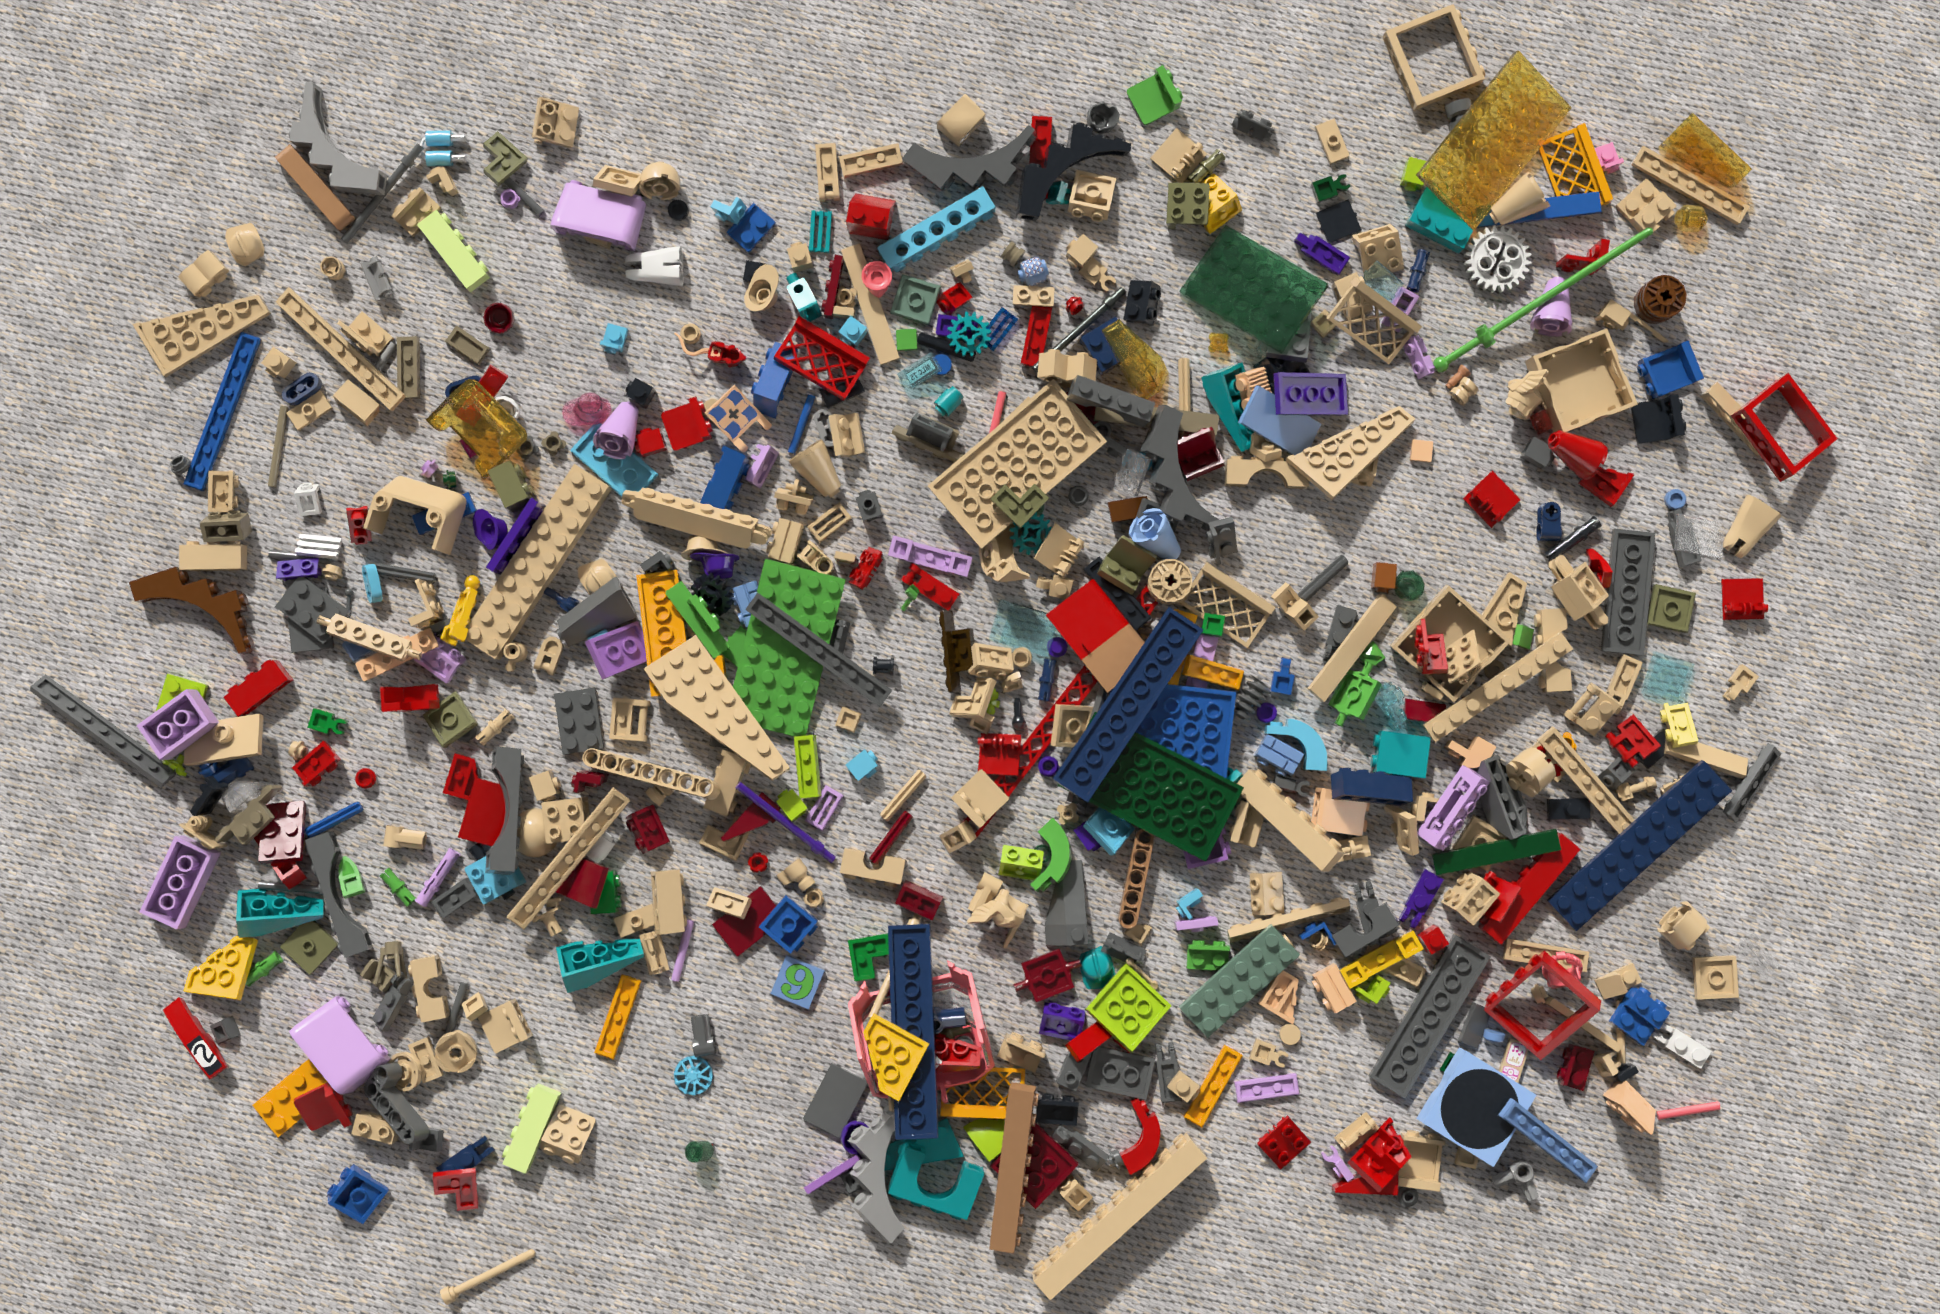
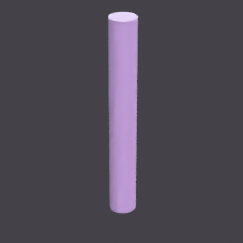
M687 919V926L684 927L685 932L682 934L671 978L673 981L679 982L694 924L693 920Z

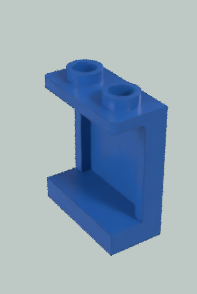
M1689 340L1637 362V371L1641 377H1644L1646 382L1645 390L1649 396H1652V399L1704 379Z

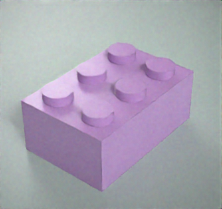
M186 689L139 723L137 727L159 760H171L212 730L219 721L198 690Z

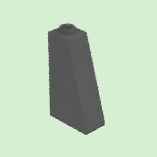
M614 577L557 620L559 629L556 631L560 640H565L568 647L604 629H611L637 616L634 606L618 577Z

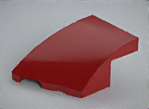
M1390 1117L1347 1162L1378 1192L1389 1183L1412 1157L1404 1146L1401 1135H1397L1392 1125L1393 1120Z

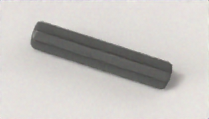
M1339 555L1298 593V596L1307 602L1348 565L1347 558Z
M381 563L376 564L379 575L413 581L421 579L430 584H434L436 581V574L432 572Z

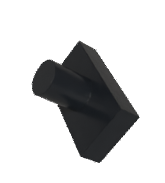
M1587 798L1547 799L1548 820L1591 819L1590 801Z

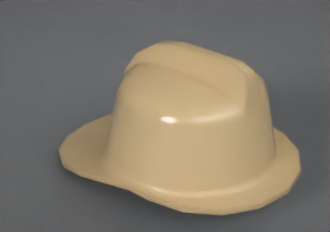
M252 223L227 228L226 242L237 263L247 266L264 256L263 243Z
M765 264L755 271L744 296V303L749 310L754 312L765 311L773 307L777 302L778 292L776 289L779 283V274L775 267Z
M693 535L689 536L687 550L681 553V557L686 560L696 561L690 558V554L728 553L719 550L715 540Z
M602 558L578 568V578L589 595L593 594L612 578L617 577L608 563Z

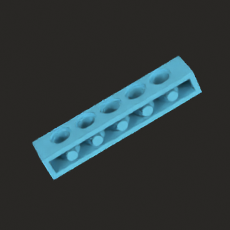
M982 186L877 247L878 253L883 262L890 267L891 272H899L911 260L913 262L920 260L923 257V253L939 249L942 242L946 240L948 242L953 241L959 236L958 233L965 230L968 232L976 227L975 223L980 220L985 222L994 216L993 213L996 207ZM975 207L978 209V213L970 215L967 210ZM953 217L961 220L958 225H952L949 221ZM937 227L943 230V233L938 236L932 233V230ZM917 238H923L926 241L922 246L914 243ZM906 248L908 253L905 256H899L897 250Z

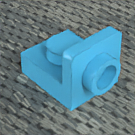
M608 323L603 341H600V346L604 348V352L616 354L617 351L622 353L629 329Z
M1195 888L1176 901L1179 905L1176 909L1182 918L1187 917L1189 920L1193 918L1186 907L1190 906L1192 908L1201 902L1199 898L1203 895L1198 888Z

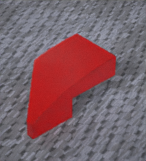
M1593 548L1586 549L1589 558V568L1592 572H1597V578L1603 588H1610L1613 574L1610 565Z

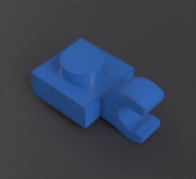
M1281 658L1280 672L1273 671L1271 692L1291 695L1295 676L1289 674L1291 659Z

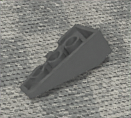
M1071 860L1069 870L1064 879L1059 884L1055 882L1045 920L1046 945L1069 946L1088 944L1082 860Z

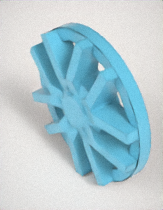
M685 1057L675 1068V1084L684 1094H701L712 1083V1067L702 1057ZM692 1059L700 1060L696 1067L694 1066ZM687 1060H689V1063L691 1065L689 1069L684 1063ZM703 1062L707 1067L701 1071L698 1067ZM681 1065L685 1070L684 1072H678ZM707 1069L709 1070V1077L703 1075ZM677 1075H685V1079L678 1080ZM701 1078L708 1081L707 1085L700 1082ZM687 1082L685 1089L680 1085V1083ZM689 1084L694 1085L693 1091H688ZM697 1084L703 1087V1089L696 1091Z

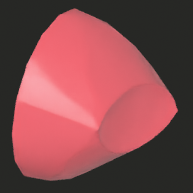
M873 261L864 266L861 278L870 293L880 298L890 286L892 272L886 263Z

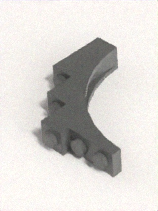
M1028 125L1017 138L1005 147L990 154L974 158L941 156L913 143L902 160L941 191L951 187L955 180L954 176H957L971 188L975 189L984 183L986 173L1006 188L1008 184L1012 185L1016 181L1018 170L1013 164H1018L1024 156L1022 152L1026 146L1030 147L1034 143L1036 131Z
M1160 405L1156 410L1140 452L1146 454L1145 457L1147 459L1157 461L1149 483L1155 485L1154 489L1165 493L1159 509L1166 515L1169 523L1174 524L1176 521L1183 520L1192 524L1197 522L1202 525V529L1209 531L1208 523L1219 519L1206 511L1191 494L1183 479L1178 462L1177 440L1183 413L1170 406Z

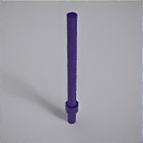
M742 782L737 784L735 788L811 847L810 850L816 855L820 854L830 863L835 860L836 856L825 849V845L819 840L815 841Z

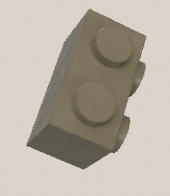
M240 511L228 512V514L211 512L200 522L203 542L244 540L252 533L249 514L241 513Z

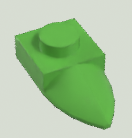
M343 856L339 865L338 876L343 897L347 899L365 893L361 873L355 863L347 856Z

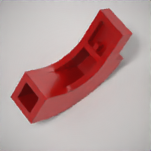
M1138 1098L1130 1101L1141 1121V1136L1133 1146L1120 1152V1156L1130 1175L1145 1167L1152 1160L1160 1142L1158 1118L1155 1112L1147 1115L1146 1113L1149 1112L1145 1101H1139Z

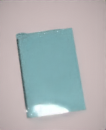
M1000 599L989 640L1016 648L1025 647L1032 653L1048 657L1056 628L1046 617V612Z

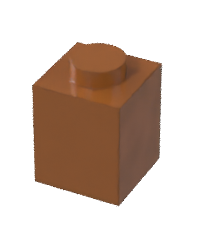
M1374 563L1371 588H1375L1378 593H1389V590L1395 589L1397 564Z

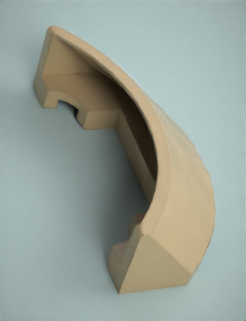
M1013 523L984 548H979L980 563L983 571L987 576L998 582L1030 578L1028 573L1023 572L1018 567L1014 558L1013 539H1009L1013 535V532L1009 531V528L1015 527Z

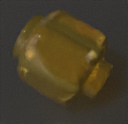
M1695 205L1682 206L1677 210L1674 217L1675 224L1680 231L1693 233L1702 230L1708 220L1704 208Z

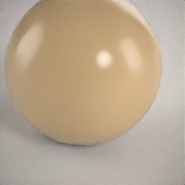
M532 808L521 812L518 815L521 816L520 828H517V836L520 837V844L517 850L528 857H542L550 853L557 843H546L542 809Z

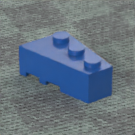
M723 445L721 451L724 453L720 462L715 464V472L707 484L700 503L709 504L719 509L731 510L734 504L731 500L734 494H739L742 488L740 481L743 475L747 476L751 465L746 455Z

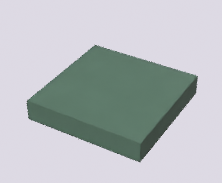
M902 274L890 314L929 326L941 286Z

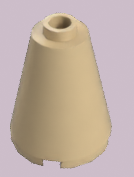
M1528 172L1491 207L1492 212L1489 215L1495 224L1499 222L1501 225L1545 210L1550 207L1548 201L1546 202L1545 195L1533 176L1531 177L1530 172Z
M822 439L811 444L807 449L789 460L791 466L824 497L828 495L831 498L840 492L838 488L841 486L825 442Z

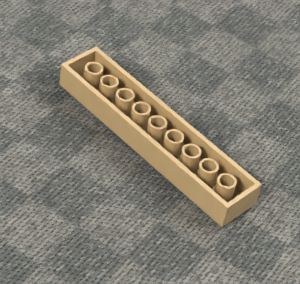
M576 464L572 466L468 624L467 629L469 630L465 640L494 659L501 660L504 655V647L512 643L543 596L544 590L550 585L611 492L612 488Z
M1187 1132L1184 1135L1182 1133L1179 1134L1172 1141L1174 1144L1169 1149L1166 1147L1157 1154L1158 1159L1153 1163L1150 1161L1141 1169L1143 1172L1138 1177L1135 1175L1126 1182L1127 1187L1122 1191L1120 1189L1117 1190L1110 1197L1112 1200L1107 1205L1104 1203L1095 1210L1096 1215L1091 1219L1089 1217L1086 1218L1079 1225L1081 1228L1076 1233L1073 1231L1064 1238L1065 1243L1060 1247L1058 1245L1055 1246L1048 1253L1050 1256L1045 1261L1041 1259L1033 1266V1282L1049 1300L1053 1299L1207 1159L1204 1151Z

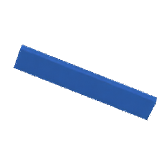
M1590 192L1545 198L1546 202H1549L1550 207L1507 224L1599 214L1602 212L1600 193ZM1494 204L1474 207L1476 228L1501 225L1499 222L1495 224L1489 215Z

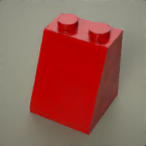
M855 193L849 202L846 225L848 233L889 240L896 200Z

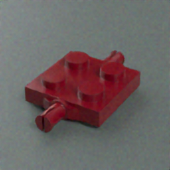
M1060 948L1022 962L1025 980L1013 985L1016 992L1028 988L1032 992L1035 1001L1039 1002L1075 988L1071 979V970L1082 967L1079 958L1067 963L1061 954Z

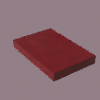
M583 858L557 889L556 893L597 909L609 868Z
M762 886L747 896L752 902L744 919L724 914L712 924L737 957L766 935L759 926L777 906Z

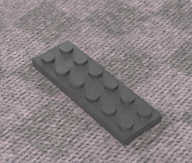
M1612 529L1609 565L1613 574L1610 588L1606 589L1609 596L1605 600L1604 613L1608 617V623L1603 626L1602 652L1644 655L1655 533Z

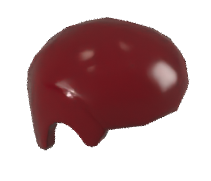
M493 303L486 308L483 319L485 326L491 332L502 334L508 332L513 327L515 316L513 310L508 305Z

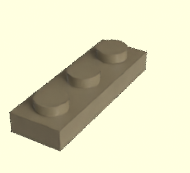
M417 336L397 337V388L406 395L404 399H420V338Z

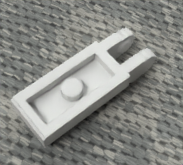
M1663 1023L1661 1029L1671 1033L1667 1040L1662 1035L1653 1032L1651 1036L1663 1043V1046L1700 1069L1712 1052Z

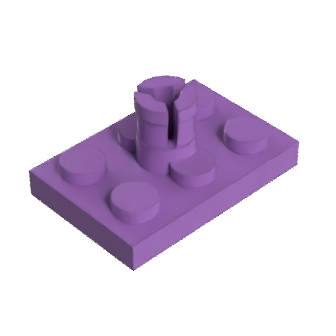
M638 621L585 642L602 680L647 662L644 635Z

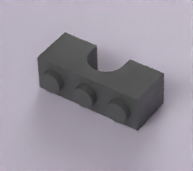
M1387 902L1368 913L1373 923V928L1368 933L1357 932L1351 923L1333 933L1332 937L1345 957L1348 955L1354 957L1362 952L1361 948L1368 944L1371 947L1380 941L1379 937L1385 933L1387 936H1390L1398 931L1397 926L1400 925V922Z

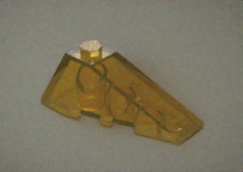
M1120 319L1104 328L1102 332L1132 392L1136 396L1147 400L1159 393L1169 373L1162 357Z

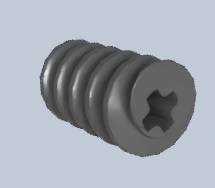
M1253 675L1251 677L1254 682L1247 680L1246 684L1249 688L1242 687L1241 690L1245 695L1237 694L1239 702L1235 701L1234 715L1242 720L1251 721L1249 713H1257L1253 707H1261V704L1258 702L1259 699L1266 700L1263 693L1271 694L1268 686Z

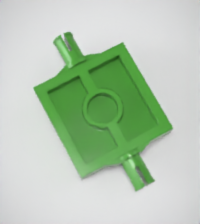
M1366 661L1362 672L1349 669L1340 681L1328 704L1340 712L1335 721L1336 725L1343 727L1347 716L1364 720L1382 683L1369 676L1374 666L1373 663Z

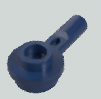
M549 587L544 590L545 595L556 600V603L567 612L580 603L579 600L573 597L564 598Z

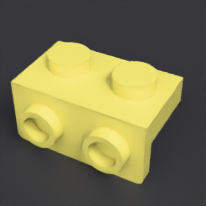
M1664 703L1662 711H1660V718L1662 723H1666L1665 737L1667 742H1671L1672 748L1698 744L1688 703L1673 706Z

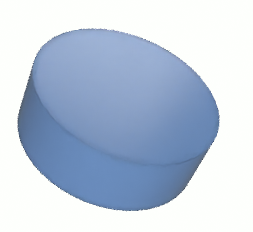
M1679 489L1668 491L1664 497L1665 505L1671 510L1681 509L1686 504L1685 493Z
M1484 1029L1483 1037L1493 1042H1504L1505 1033L1498 1030Z

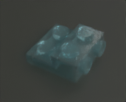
M1390 681L1381 685L1375 700L1390 728L1397 730L1407 726L1405 722L1407 717L1404 711L1398 709V706L1405 703L1403 700L1405 696L1401 688L1396 687Z

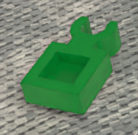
M313 708L307 728L329 734L332 729L334 733L342 735L345 732L340 731L338 725L340 723L347 724L348 721L345 719L334 720V713Z

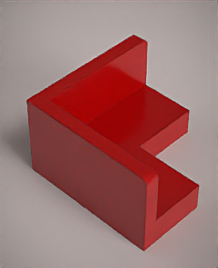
M438 684L380 687L382 712L440 709Z

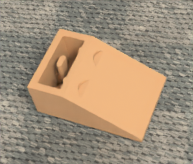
M1626 1080L1622 1083L1616 1081L1603 1094L1607 1099L1605 1103L1613 1111L1618 1112L1620 1115L1622 1114L1620 1118L1628 1126L1633 1127L1635 1130L1637 1129L1641 1133L1645 1131L1652 1135L1656 1110Z

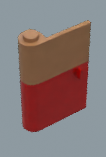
M1094 579L1090 580L1046 614V617L1107 693L1116 686L1145 643Z

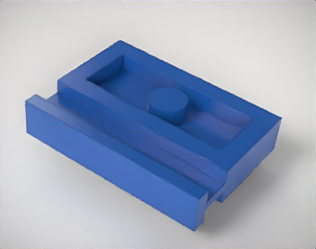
M753 202L745 211L738 224H733L726 233L744 250L750 253L776 222Z

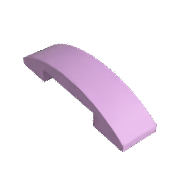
M894 535L888 552V556L964 577L968 576L972 561L970 556L927 546Z

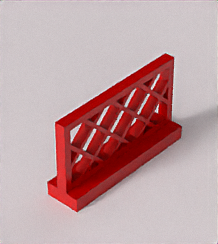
M799 316L773 359L845 401L858 378L867 367L870 357ZM797 334L802 337L804 343L794 345L792 341L793 335ZM816 345L820 348L822 354L811 355L809 347ZM805 347L808 356L798 358L795 349ZM792 350L794 359L787 360L780 355L783 351ZM834 356L838 358L839 364L829 366L827 357ZM823 358L826 367L815 368L813 360ZM809 360L812 369L804 370L800 368L799 362ZM851 366L858 371L856 375L847 376L845 367ZM841 368L843 377L833 379L831 370ZM827 371L829 380H820L817 373ZM845 381L846 391L843 393L837 390L835 383Z

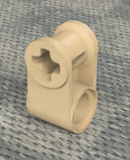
M808 540V545L801 553H797L796 556L816 572L832 575L835 570L834 563L820 548ZM823 562L830 563V568L826 572L820 571V565Z

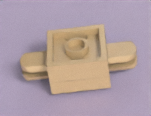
M1559 555L1551 560L1549 568L1558 579L1551 588L1555 597L1564 605L1567 614L1574 621L1584 616L1594 630L1607 624L1608 617L1599 605L1609 595L1586 562L1573 569L1563 555Z

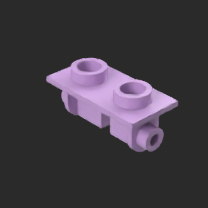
M1419 335L1410 337L1404 345V351L1408 355L1413 372L1419 380L1426 375L1435 373V366L1430 355L1423 356V353L1427 352L1423 338H1420Z

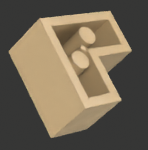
M1050 349L1046 353L1039 354L1037 378L1047 382L1054 379L1061 388L1071 387V383L1077 375L1095 381L1097 359L1090 357L1085 352H1079L1077 355L1071 356L1061 354L1059 350Z

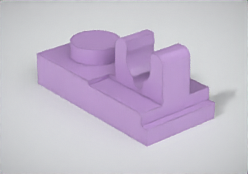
M758 444L756 447L761 452L758 456L751 455V458L755 461L752 467L749 468L745 480L761 488L779 452L770 445L763 446Z

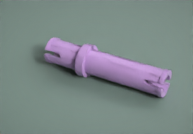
M452 848L448 849L430 879L424 882V888L415 899L418 904L427 907L435 892L440 890L439 886L458 857H460V853Z

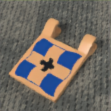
M735 385L705 412L711 421L742 453L748 450V446L739 437L754 422L757 421L765 430H769L772 427V424Z

